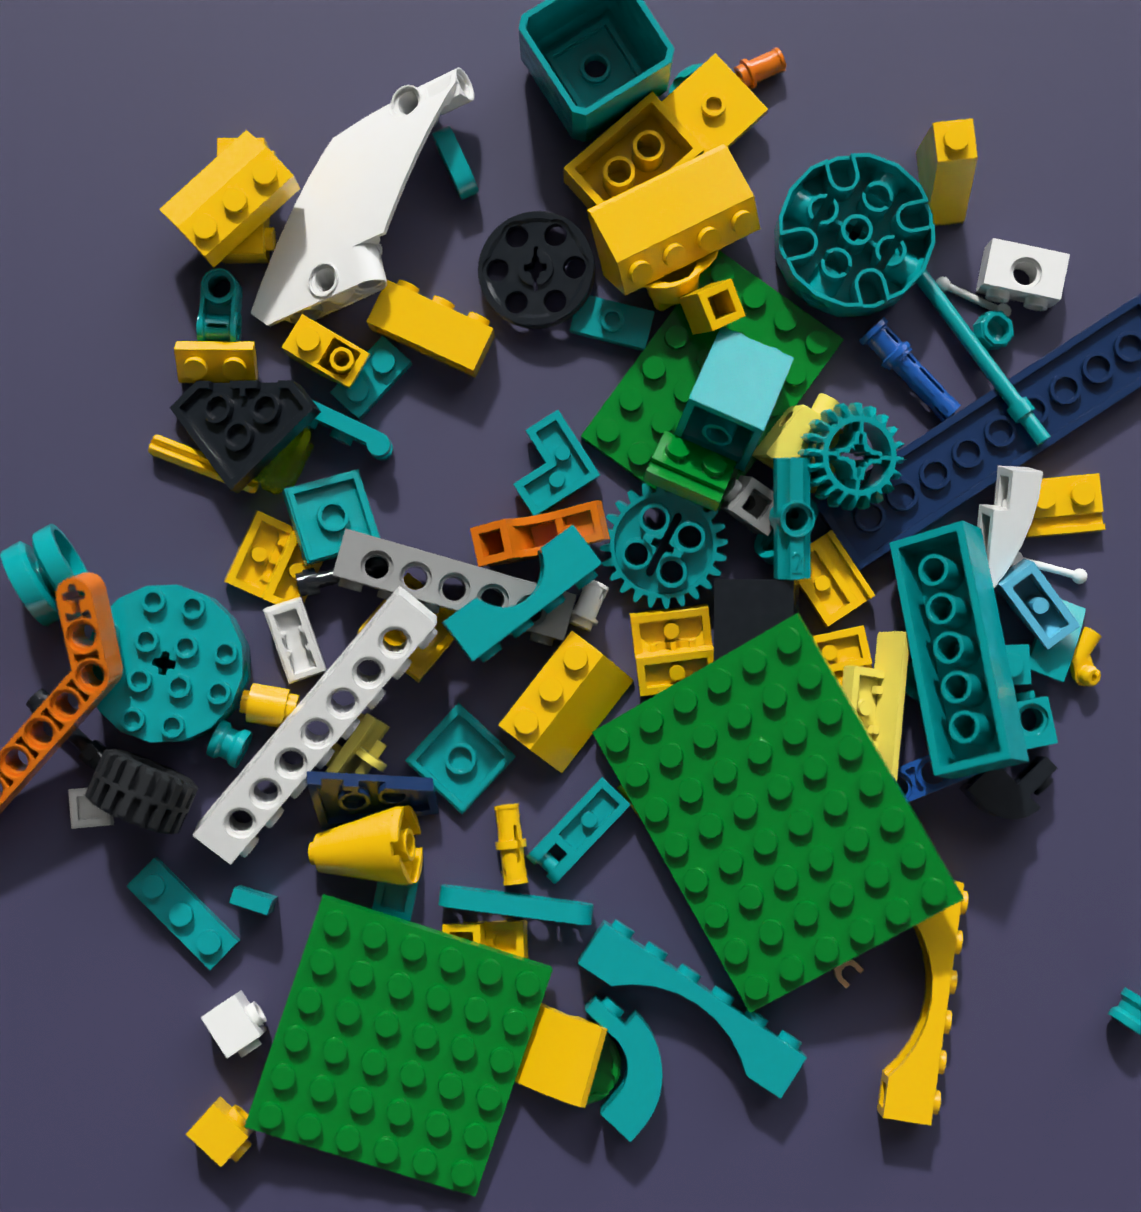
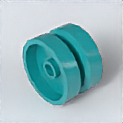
M49 524L33 533V548L19 541L2 550L0 554L2 565L17 595L33 617L43 626L47 627L60 620L56 601L58 585L63 580L88 572L71 542L54 524ZM84 590L78 591L79 596H85Z

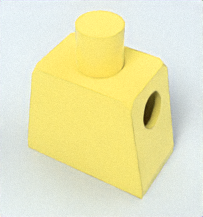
M820 393L812 408L803 404L789 407L754 450L752 456L772 469L773 458L802 457L798 452L801 449H808V444L801 437L805 433H813L808 423L816 419L821 420L820 413L823 410L831 409L833 411V407L840 403L834 398ZM842 428L834 435L829 449L837 445L839 434H843ZM829 463L831 471L834 475L835 468L832 464ZM818 486L810 487V493H816Z

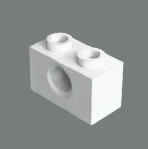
M992 238L984 248L976 293L986 294L985 298L992 302L1007 303L1009 300L1023 302L1024 307L1027 309L1046 311L1047 308H1052L1061 300L1070 254ZM1019 269L1026 272L1029 276V285L1019 284L1014 278V270Z

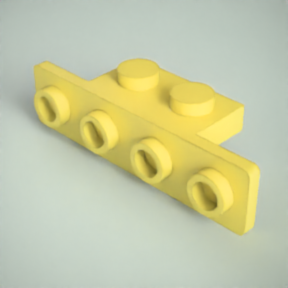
M904 631L879 632L877 635L874 669L860 666H844L842 682L844 692L896 781L909 657V642L907 632Z

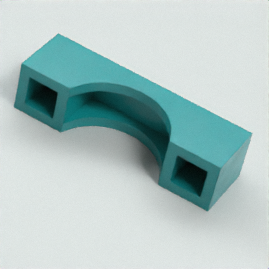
M574 525L568 527L537 551L540 562L539 580L534 591L523 602L511 607H497L474 598L442 622L443 626L470 661H474L479 657L484 663L502 649L498 642L509 633L514 638H517L534 625L530 619L541 609H544L547 614L566 601L562 593L574 584L580 590L598 576L594 569L601 565L602 562Z

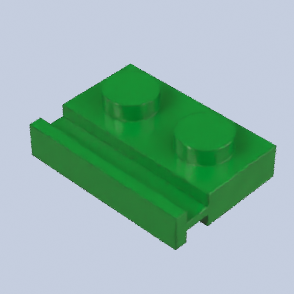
M664 430L645 472L643 481L716 512L737 461Z

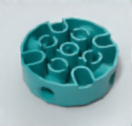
M851 153L850 156H837L810 166L789 189L774 228L775 260L787 286L810 307L837 317L870 316L895 305L924 273L935 245L933 214L922 185L898 163L871 153ZM852 231L859 234L855 241L848 238Z
M152 585L142 587L120 597L110 606L123 665V675L114 688L97 705V709L116 728L123 733L150 743L192 741L215 730L221 720H227L240 706L243 690H246L251 678L250 646L236 618L215 598L180 585ZM94 629L89 639L93 642L95 641ZM169 658L172 661H176L175 668L167 670L162 667L163 660ZM94 664V675L99 680L104 681L103 670Z

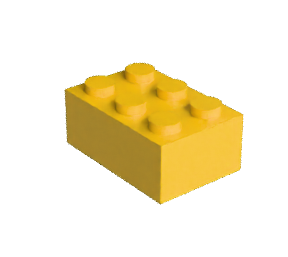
M652 91L563 168L564 182L589 209L704 154V148Z

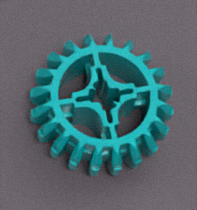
M859 402L850 403L849 406L845 403L836 404L833 407V411L831 409L823 410L820 413L821 420L816 419L808 423L813 433H805L801 437L808 444V449H801L798 452L800 456L810 458V464L807 466L808 472L811 474L810 487L818 486L814 497L818 499L827 498L828 506L838 507L841 505V509L846 511L853 510L855 506L858 509H867L870 507V502L873 504L883 501L882 493H891L895 490L890 479L897 480L902 476L895 469L896 464H902L905 461L903 457L897 456L896 449H900L904 443L893 440V436L898 431V428L895 426L886 427L889 416L885 414L876 416L875 407L866 406L863 408ZM843 427V434H839L837 445L829 449L834 435ZM867 437L869 438L873 449L869 446L867 442ZM850 453L856 457H863V459L853 460L849 459V457L840 456V454ZM829 463L834 466L837 477L833 475ZM872 464L873 468L869 477L860 485V480H864L865 470Z

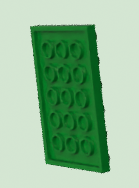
M719 250L714 262L700 274L698 289L710 283L732 279L746 314L745 317L723 327L740 332L750 339L769 347H775L783 353L794 357L765 429L755 447L756 449L789 407L797 405L844 339ZM677 304L582 433L581 439L643 484L647 483L656 492L657 486L643 481V477L664 430L672 434L675 433L687 401L720 328L712 332L693 335L681 304ZM751 456L744 471L734 468L730 480L733 478L738 480L741 475L745 476L757 459ZM723 498L721 499V502H720V504H719V506H718V510H719V511H720V507L722 506L723 502L725 501Z

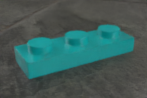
M158 857L153 858L126 886L209 970L213 969L240 941Z

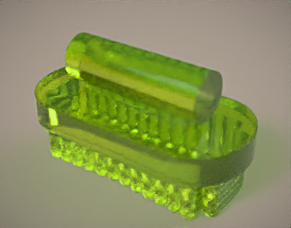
M307 426L253 479L260 483L265 491L275 495L281 493L286 486H295L315 446L309 443L311 436L309 427Z

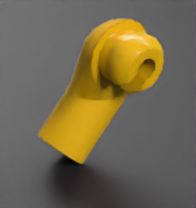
M1084 627L1079 635L1069 669L1072 679L1078 685L1093 687L1100 681L1101 672L1094 666L1091 653L1102 637L1099 633L1088 627Z

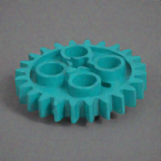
M647 483L642 485L643 496L641 497L633 490L627 492L631 502L629 505L620 500L615 503L621 514L609 513L606 516L614 524L613 528H608L609 537L611 538L610 542L600 546V550L611 552V557L602 563L603 566H615L616 571L609 579L613 581L622 578L625 582L621 586L620 592L623 593L633 588L635 590L633 601L637 602L644 594L648 596V607L651 608L657 598H662L665 609L669 608L671 598L676 597L681 606H684L686 603L685 594L688 592L696 600L699 599L700 592L697 586L702 585L707 589H711L713 585L707 577L708 574L720 576L722 572L714 565V562L726 561L727 555L717 551L718 547L728 544V539L717 537V532L725 528V523H713L712 521L719 512L718 508L716 512L713 510L706 511L703 506L657 487L656 492H652ZM656 507L665 513L666 523L663 527L655 529L647 524L645 514L649 508ZM680 513L682 519L669 543L674 547V551L667 549L662 555L653 575L648 576L646 570L659 547L654 542V539H662L675 514ZM694 526L699 529L702 538L701 542L691 547L685 545L680 539V531L683 527ZM641 543L646 547L648 558L645 562L636 563L629 558L627 550L630 544ZM667 561L678 562L683 568V577L677 581L668 580L662 573L663 564Z

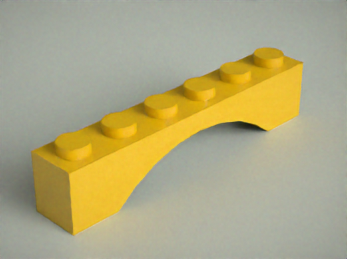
M957 880L954 881L964 899L913 926L923 955L925 995L919 1020L910 1039L897 1057L882 1070L877 1111L886 1119L931 1125L933 1114L938 1115L940 1110L941 1092L936 1090L938 1074L943 1075L946 1067V1051L942 1050L943 1035L949 1034L952 1024V1012L947 1010L949 994H954L957 987V971L953 970L954 955L960 954L963 943V932L958 930L960 914L965 915L968 906V891H964V883Z

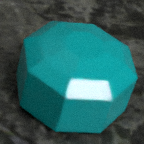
M988 311L980 315L973 325L974 334L986 350L1001 349L1007 346L1014 336L1012 320L1003 311Z

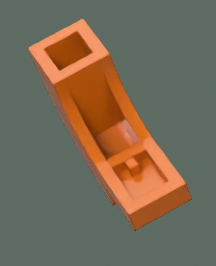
M594 500L530 517L501 519L470 528L478 567L539 558L537 551L571 525L575 526L588 545L609 540L610 537L602 501Z

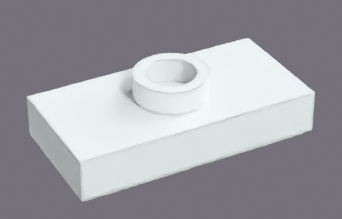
M300 596L263 609L288 683L291 684L325 673L327 668L302 597Z

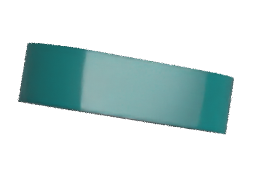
M446 126L433 132L432 137L460 199L464 200L479 193L477 183L451 127Z

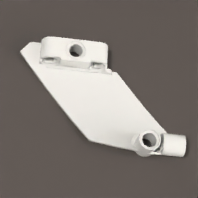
M458 67L419 87L413 85L400 87L393 95L390 104L366 116L331 140L308 178L277 242L251 310L253 316L270 327L284 320L296 324L302 314L312 320H317L375 294L387 286L380 250L376 244L380 242V237L387 233L417 158L432 128L439 121L440 115H444L474 100L475 95L472 83L461 68Z

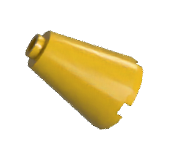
M398 805L317 833L314 841L309 843V861L311 865L316 866L320 873L404 886L417 883L420 878L423 862V847L416 848L414 835L421 834L417 815L411 806Z

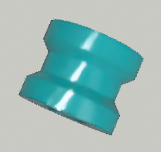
M221 720L211 737L206 755L213 759L221 757L227 760L229 766L237 768L247 752L253 733L246 729L241 731L234 729L231 722Z
M1124 987L1120 993V1003L1118 1006L1111 1007L1108 1015L1141 1036V996Z

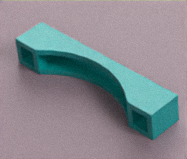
M617 919L612 924L603 920L579 956L578 964L610 986L630 984L654 986L675 992L696 1003L715 1018L729 1035L738 1052L746 1076L781 1099L807 1059L803 1051L799 1049L802 1042L784 1030H781L779 1035L765 1027L768 1020L758 1012L753 1011L750 1013L747 1009L744 1013L732 1005L735 998L715 985L711 991L699 983L702 976L687 965L681 963L679 968H676L665 959L668 953L654 943L648 941L643 946L634 940L632 936L635 931Z

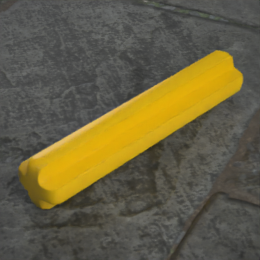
M154 435L148 449L152 456L224 483L202 451L160 435ZM258 474L243 490L251 494L255 493L260 485L261 475Z

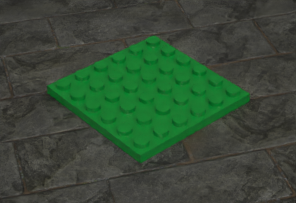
M323 894L244 1127L475 1197L552 974V967Z

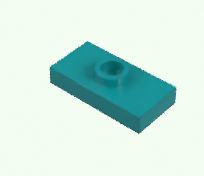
M590 295L584 306L573 316L570 333L643 351L647 344L655 312Z

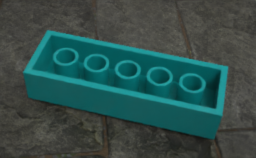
M962 520L890 542L934 776L956 779L1029 762L982 529Z

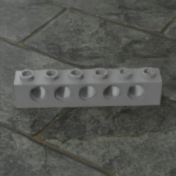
M345 529L332 574L333 577L340 579L338 584L340 587L358 592L362 591L363 585L378 589L377 597L388 600L394 591L401 586L435 614H438L440 607L456 612L474 598L481 600L482 593L487 589H493L500 594L502 599L500 607L515 606L527 599L537 583L350 529ZM372 557L383 558L388 565L387 574L379 579L371 578L365 571V563L368 559ZM410 568H419L425 573L426 583L423 588L413 590L404 583V573ZM454 578L463 584L464 594L461 599L451 601L444 596L442 586L445 580ZM562 593L566 601L548 614L544 609H541L538 618L533 622L534 625L525 631L531 633L529 640L547 646H552L554 640L564 641L576 594Z

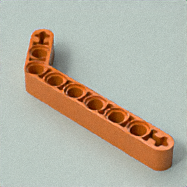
M84 572L63 580L56 590V601L71 672L0 750V783L3 788V792L0 791V814L114 688L123 675V665L107 589L100 576L92 572ZM84 590L85 596H79L78 591ZM87 610L90 611V613L87 615L82 616L81 614L82 612H85ZM86 624L94 629V642L86 637L84 631ZM94 664L103 670L104 681L99 680L94 675ZM68 693L76 697L79 704L78 709L70 705ZM43 722L51 726L53 737L45 733ZM18 750L27 756L28 765L19 759Z

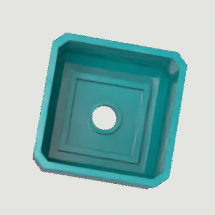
M545 0L521 15L518 28L521 60L572 139L586 142L614 125L652 91L657 97L667 92L675 48L643 0ZM591 61H600L606 66L607 70L603 76L593 78L586 74L584 68Z

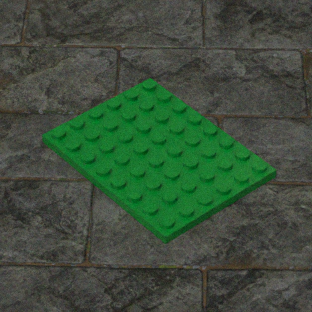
M799 613L592 732L750 1013L964 899Z

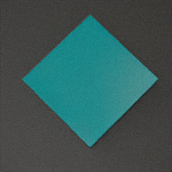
M358 469L285 488L282 491L305 566L337 558L345 529L380 538Z
M458 703L405 761L422 777L433 778L435 790L463 814L513 761L516 755Z

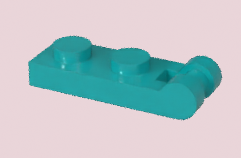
M313 400L321 413L307 427L316 429L317 425L320 424L332 430L329 436L343 444L351 446L352 442L356 441L366 446L372 456L378 461H386L391 458L394 448L384 433Z
M601 777L529 852L526 858L533 865L538 863L548 873L546 877L553 884H556L631 804ZM555 843L567 853L560 861L548 852Z

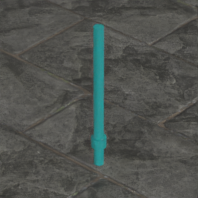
M925 269L924 273L917 279L916 283L1008 405L1009 408L1006 411L1014 422L1022 424L1037 446L1046 442L1051 436L1034 415V406L1026 396L1023 398L1020 396Z

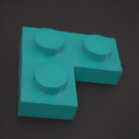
M556 410L525 430L545 462L544 465L513 484L532 516L546 512L600 477V473L559 410Z

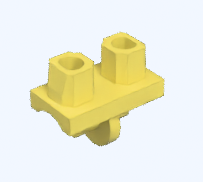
M360 713L357 717L360 723L342 747L336 742L331 747L335 752L327 762L326 766L328 768L325 772L368 774L372 767L383 772L387 764L379 759L387 745L381 742V739L390 727L368 713L365 715Z

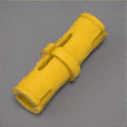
M519 803L494 806L498 830V841L495 842L496 850H500L503 885L528 883L524 858V847L527 846L526 838H522Z

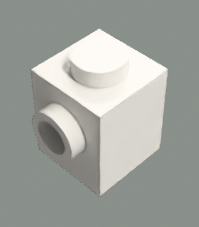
M242 990L201 1017L226 1058H229L236 1052L242 1058L259 1047L262 1043L258 1038L267 1030L264 1026L267 1020L262 1009L256 1002L250 1003Z

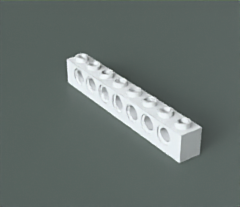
M399 586L199 820L193 837L230 865L239 855L245 858L258 843L259 838L256 835L264 825L270 829L284 812L281 806L288 797L291 796L296 799L306 788L307 771H312L315 766L318 769H322L335 752L331 747L340 737L345 740L350 737L360 723V720L357 719L366 706L372 710L385 695L386 691L383 687L390 678L394 677L398 680L408 669L412 662L408 657L417 647H420L422 650L425 649L438 632L434 628L437 625V616ZM390 630H400L407 639L403 644L393 646L385 641L384 635ZM365 660H372L380 666L381 670L375 675L368 676L359 670L358 665ZM345 690L350 692L355 700L349 705H340L333 699V694ZM312 721H322L328 726L329 731L323 735H315L310 732L307 725ZM287 751H296L302 756L303 761L295 765L289 764L283 759L282 754ZM261 781H271L278 790L275 793L266 794L259 790L257 784ZM239 810L246 811L251 815L252 820L248 823H240L233 818L232 813Z

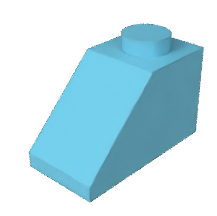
M1022 559L1011 567L996 585L997 590L1013 612L1047 650L1080 627V624L1033 561Z

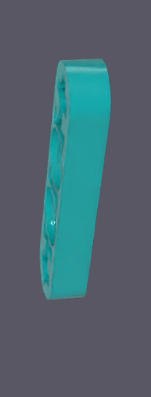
M448 884L440 885L438 900L439 906L579 925H592L594 904Z

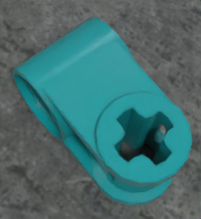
M212 269L202 278L200 308L196 324L197 341L241 342L242 286L225 269ZM220 281H230V292L222 298L214 297L213 290L216 284Z

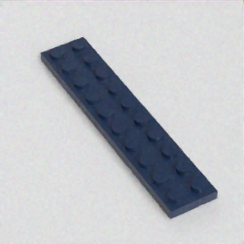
M1141 293L1008 379L1022 398L1025 396L1035 408L1034 415L1051 436L1043 444L1037 446L1022 424L1014 422L1006 411L1009 408L994 388L896 452L897 456L905 459L902 464H896L895 469L902 476L897 480L890 479L895 490L891 493H882L883 501L873 504L870 502V507L867 509H858L855 506L853 510L849 511L841 509V505L838 507L828 506L827 498L816 504L819 509L818 514L828 529L834 532L858 570H861L890 551V542L913 536L997 480L998 466H1020L1141 387ZM872 468L865 472L864 480H860V485L867 480Z

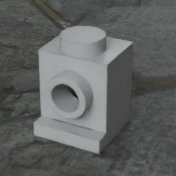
M741 475L738 480L736 478L731 479L722 496L725 501L720 509L745 525L751 532L768 536L773 529L769 521L770 510L773 507V491L750 476ZM749 497L750 504L746 509H743L742 506Z

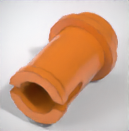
M776 47L749 61L746 58L740 60L739 65L734 67V73L747 87L754 89L757 87L758 82L786 71V61L780 49Z

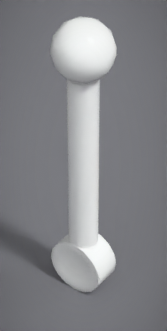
M939 277L936 280L937 285L943 292L949 291L990 311H1003L1008 317L1011 314V308L1007 304L996 305L951 284L947 277Z
M1018 552L1011 564V567H1013L1022 559L1033 561L1039 570L1072 578L1077 584H1082L1087 580V573L1083 569L1073 571L1023 557L1020 552Z

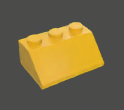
M246 130L159 210L214 268L298 192L300 187L294 175L270 149Z
M571 631L499 723V726L560 773H563L591 737L592 732L598 728L634 680L574 631Z

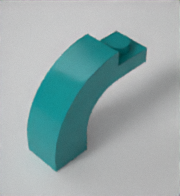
M595 993L585 1004V1011L602 1027L608 1029L607 1032L621 1045L627 1060L624 1077L615 1091L600 1106V1114L631 1142L647 1124L657 1106L662 1087V1061L654 1034L643 1016L634 1009L624 1020L621 1018L624 1010L607 995L602 1000Z

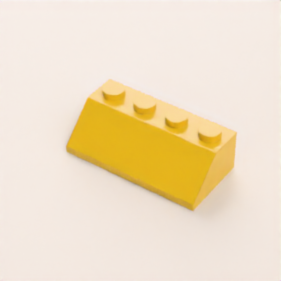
M724 144L587 209L603 275L625 296L760 230L754 194L731 152Z

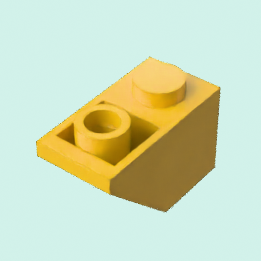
M303 314L282 346L288 357L322 377L347 388L352 387L370 357V353Z

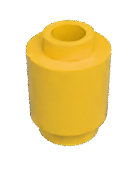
M253 683L250 690H243L239 711L246 714V722L279 727L300 703V695L291 694V689Z

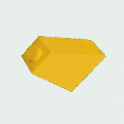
M973 118L932 123L916 151L919 183L922 185L929 200L928 205L933 214V224L935 226L958 224L965 221L978 159Z

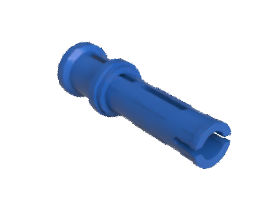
M883 317L859 342L862 345L867 344L882 360L881 366L889 371L893 369L933 411L940 421L944 422L961 404L921 365L910 352L912 350L911 344L908 341L902 342L887 326L888 320Z

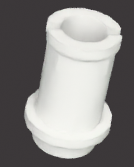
M595 580L584 586L574 610H572L569 623L586 631H591L593 625L597 626L598 621L596 617L609 591V587Z

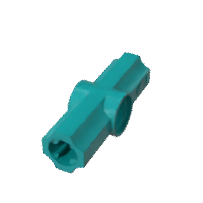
M808 457L773 458V507L770 510L769 521L774 529L775 579L803 580L811 578L810 531L814 527L815 515L810 507V472H808L807 467L810 464V458ZM791 508H795L799 519L796 526L789 529L785 523V516Z

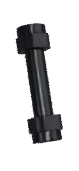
M372 557L365 563V571L374 579H379L387 574L388 565L383 558ZM309 568L295 574L301 597L321 594L320 588L339 584L340 579L332 576L334 569L316 573L314 568Z
M42 688L27 701L26 706L34 713L50 694ZM77 728L67 740L81 752L78 757L86 765L96 770L106 747L99 740L92 741Z

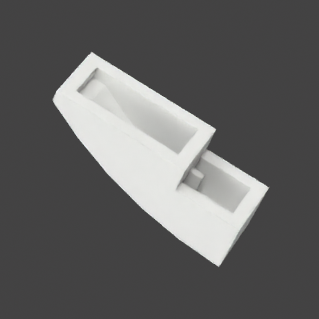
M998 466L994 505L979 504L977 527L982 529L994 588L1014 561L1031 526L1039 500L1043 471L1029 467Z

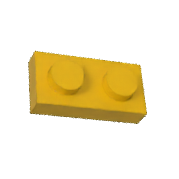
M176 341L174 354L179 383H194L195 381L230 383V381L258 379L255 342Z

